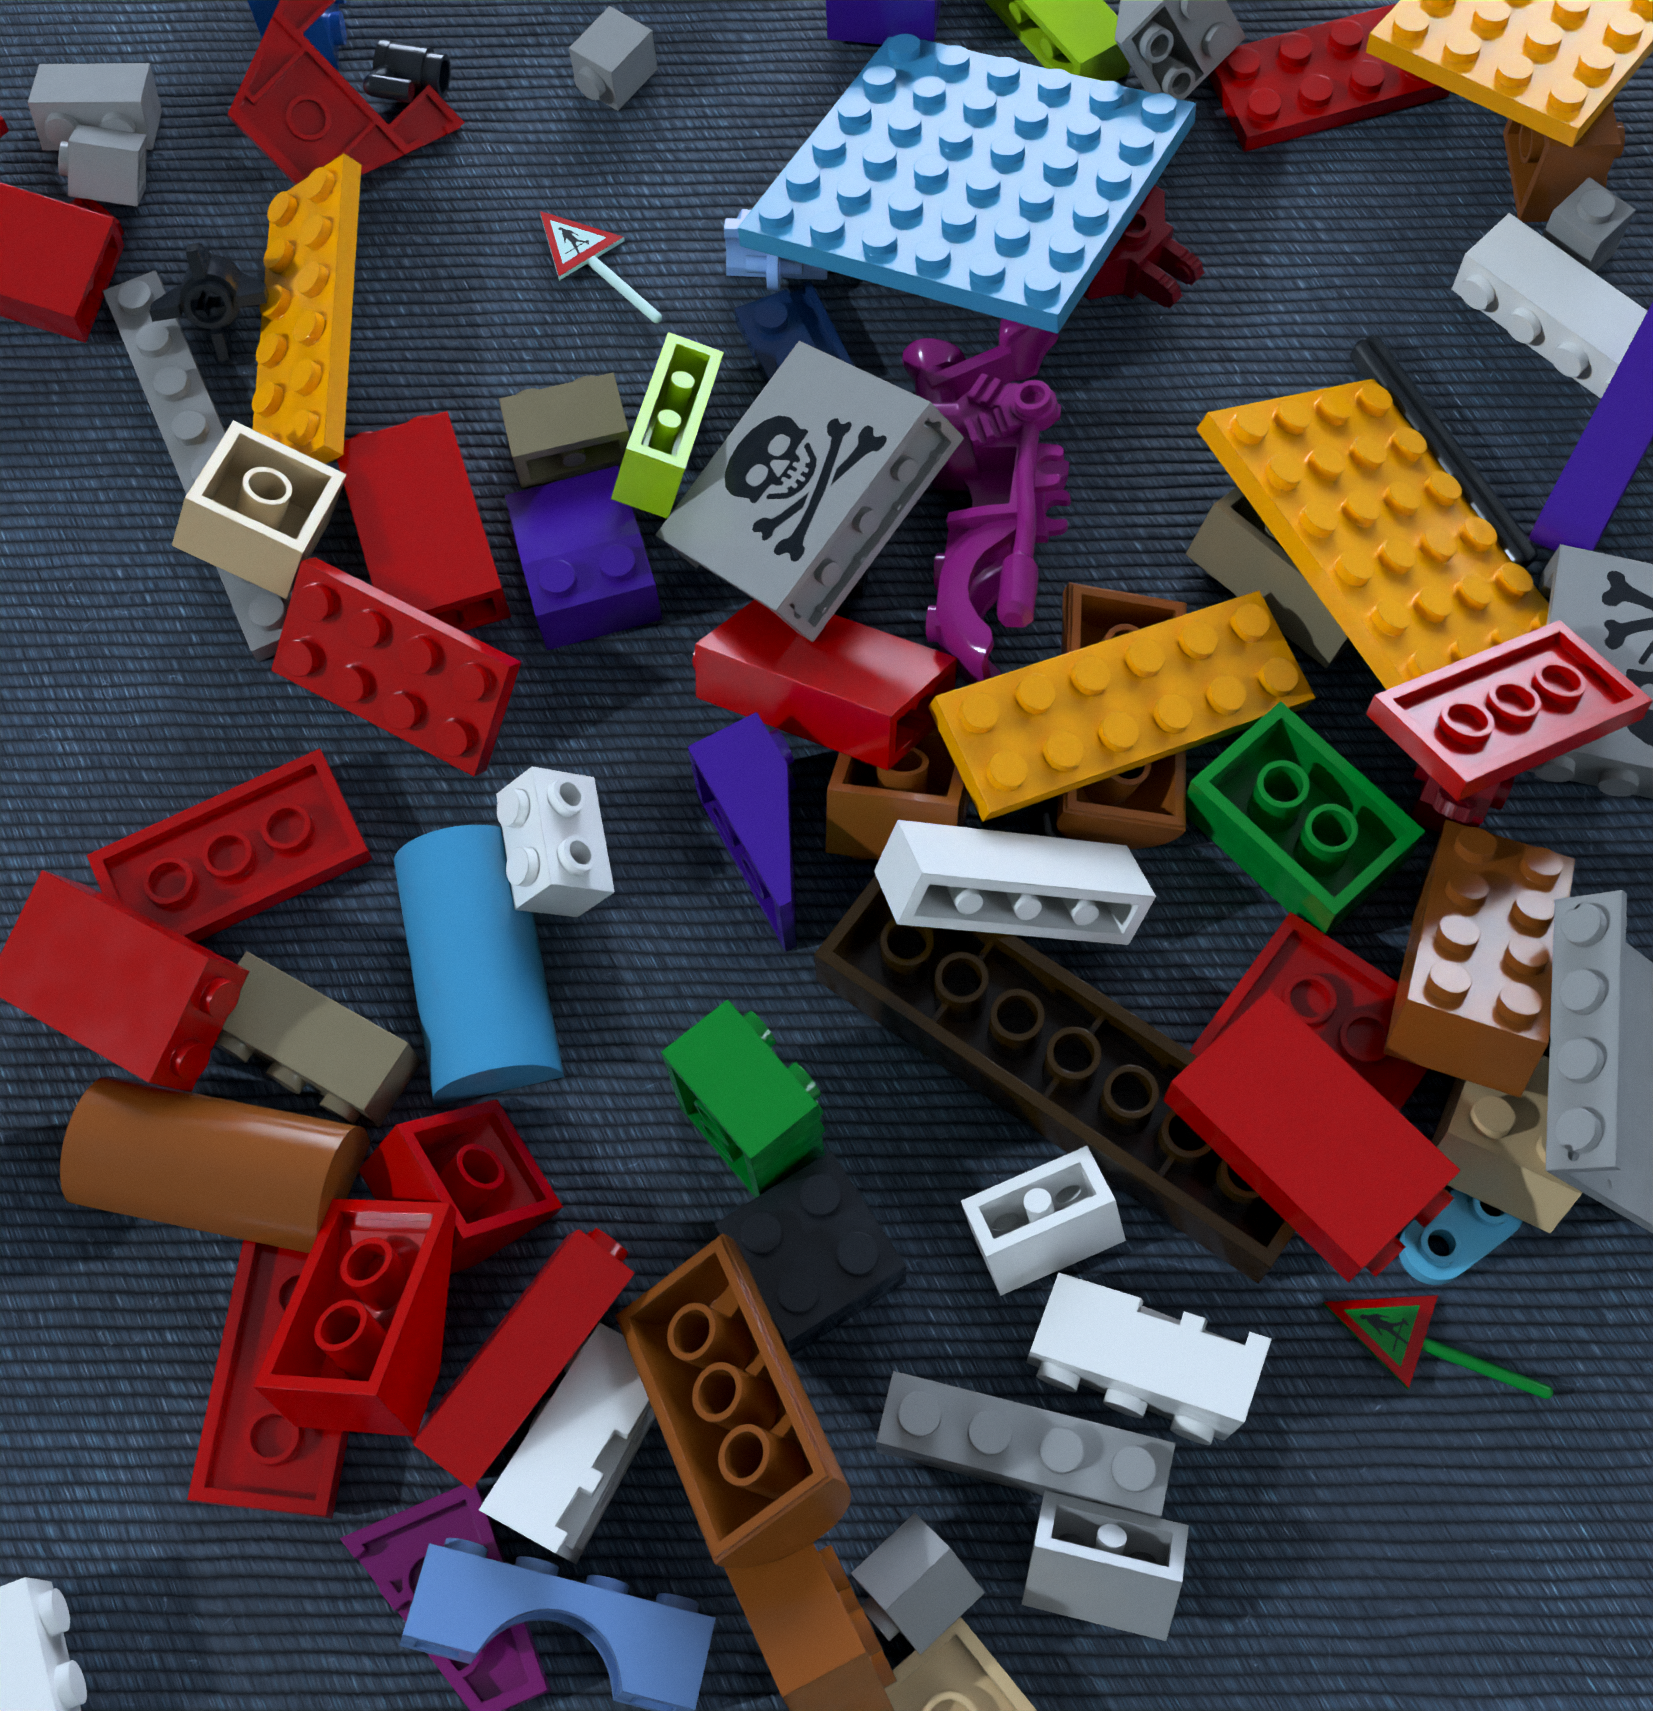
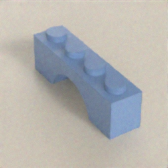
M446 1538L444 1547L429 1543L399 1646L472 1664L488 1642L512 1626L529 1621L557 1622L581 1633L598 1650L609 1673L613 1701L651 1711H694L696 1709L716 1620L715 1617L699 1614L698 1602L668 1593L657 1594L655 1602L628 1595L629 1585L627 1583L606 1576L588 1575L585 1584L557 1577L559 1571L557 1565L537 1558L520 1556L516 1558L515 1565L486 1558L488 1548L464 1539Z

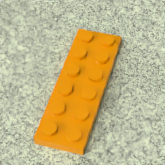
M342 154L324 167L316 168L309 177L289 190L278 193L269 205L267 212L269 220L268 244L263 260L266 267L264 283L266 284L269 296L267 303L260 304L262 317L260 341L256 350V361L258 362L256 390L252 399V410L254 411L253 430L324 464L342 456L344 450L361 164L346 154Z
M1260 590L937 695L928 708L982 822L1251 728L1280 701L1292 712H1296L1306 708L1316 697Z

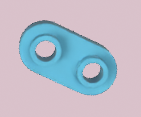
M1454 1189L1450 1192L1454 1199L1425 1228L1414 1219L1404 1229L1400 1241L1406 1247L1401 1251L1399 1257L1406 1271L1418 1281L1429 1285L1446 1284L1456 1279L1507 1240L1520 1228L1523 1221L1501 1211L1500 1216H1490L1482 1210L1480 1200ZM1437 1235L1445 1239L1449 1246L1448 1256L1442 1257L1434 1254L1428 1246V1237Z

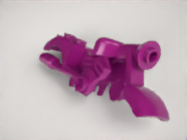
M1001 319L999 346L967 360L963 352L956 345L935 338H922L913 341L904 349L902 356L903 367L911 380L915 382V395L930 401L964 437L931 482L932 486L941 492L970 493L973 503L971 508L948 513L945 553H937L934 561V586L938 590L937 605L928 606L926 636L928 642L939 643L941 652L957 657L956 672L968 685L1001 675L1000 671L988 660V656L994 647L991 628L983 621L987 611L997 600L998 620L1005 627L1024 628L1033 622L1039 578L1038 566L1033 559L1035 543H1048L1049 536L1062 535L1068 530L1066 519H1050L1046 516V512L1053 506H1070L1071 504L1070 494L1063 490L1068 481L1070 466L1069 462L1064 459L1063 448L1057 444L1038 442L1040 431L1048 429L1056 421L1060 420L1061 404L1057 403L1055 392L1046 383L1039 380H1029L1022 384L1010 383L1012 381L1026 380L1038 374L1045 354L1057 342L1059 333H1053L1006 319Z

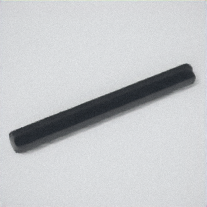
M1371 335L1366 339L1362 338L1358 341L1350 353V358L1365 380L1374 378L1380 386L1389 392L1394 405L1411 427L1424 437L1428 449L1445 471L1458 481L1462 494L1478 516L1493 526L1497 533V542L1511 561L1522 566L1524 569L1530 566L1538 556L1537 549L1531 541H1528L1527 535L1381 338Z

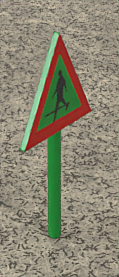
M1438 1295L1328 1301L1322 1303L1407 1390L1410 1387L1420 1352L1424 1351L1543 1399H1550L1553 1396V1389L1549 1385L1426 1338L1425 1336Z

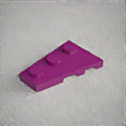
M478 1482L472 1490L463 1484L340 1538L352 1556L360 1561L379 1586L378 1590L390 1606L401 1615L405 1622L407 1621L429 1543L444 1547L446 1538L472 1541L488 1548L486 1558L507 1563L491 1517L479 1511L485 1499ZM528 1622L517 1624L499 1633L486 1644L472 1664L427 1653L470 1711H507L552 1691Z

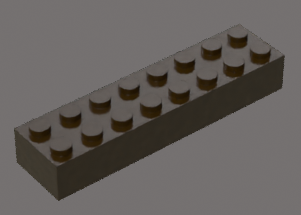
M875 875L814 954L816 979L818 982L1068 1154L1088 1146L1106 1180L1257 1284L1260 1283L1272 1268L1295 1233V1230L1163 1101L1171 1081L1193 1062L1197 1056L1015 935L898 925Z

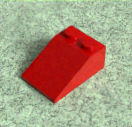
M332 1199L253 1385L295 1427L416 1437L441 1367L456 1209L452 1204L442 1202Z

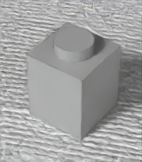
M611 6L569 47L576 87L589 99L600 100L617 111L658 69L652 30Z
M77 124L68 142L61 141L59 147L58 170L60 176L68 177V196L138 207L146 189L147 135Z
M1589 177L1553 210L1542 236L1595 273L1615 254L1636 209Z
M916 1513L906 1520L851 1572L852 1576L869 1595V1598L861 1605L866 1616L888 1641L900 1632L920 1655L985 1593L952 1549Z

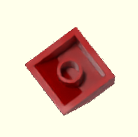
M497 1099L396 1124L359 1169L375 1200L452 1204L456 1209L450 1274L479 1264L555 1216L563 1208Z

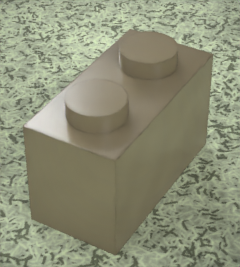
M614 372L600 376H583L573 382L543 389H526L516 395L499 398L513 462L522 489L617 465L618 467L621 466L630 435Z

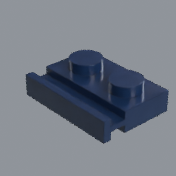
M811 281L802 283L803 288L792 293L785 289L734 308L736 324L766 384L798 341L854 366Z

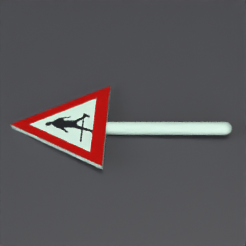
M540 211L559 281L588 264L652 322H661L662 315L598 259L602 254L624 242L623 236Z

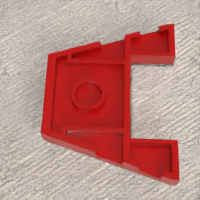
M336 0L279 1L227 114L232 122L294 185L309 177L316 168L324 167L342 154H346L361 164V176L458 130L465 123L430 85L390 124L386 123L303 35Z

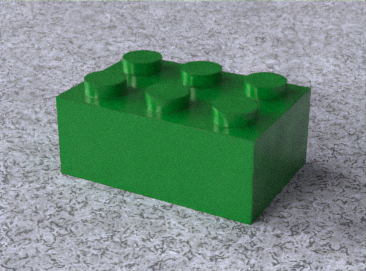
M1281 701L1190 781L1186 794V817L1289 913H1294L1327 936L1410 859L1426 832Z
M727 999L661 1051L681 1110L754 1198L825 1155L822 1134L826 1130L820 1121V1116L824 1113L816 1101L821 1096V1092L812 1078L798 1063L794 1062L787 1068L771 1048L776 1044L774 1036L753 1011L750 1010L742 1016Z

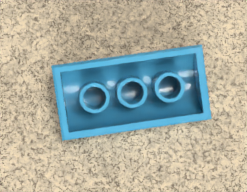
M461 825L429 832L406 843L397 851L394 857V867L432 1099L436 1106L564 1077L534 913L514 909L511 884L506 875L507 859L502 828L497 826Z

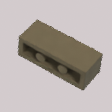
M1235 487L1214 503L1185 555L1237 597L1260 590L1281 632L1298 645L1303 652L1310 655L1323 667L1328 668L1353 645L1350 639L1239 487Z
M246 951L237 965L250 972L240 991L238 1003L228 1015L214 1045L243 1063H246L251 1055L259 1058L270 1065L266 1071L270 1078L296 1094H300L304 1086L321 1094L324 1098L319 1105L343 1122L354 1125L360 1117L379 1128L422 1063L410 1044Z

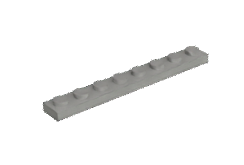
M156 270L106 289L103 293L187 495L226 431L178 318L152 322L149 313L151 303L166 294L164 285ZM216 567L253 656L257 662L274 656L277 651L293 589L288 598L285 599Z

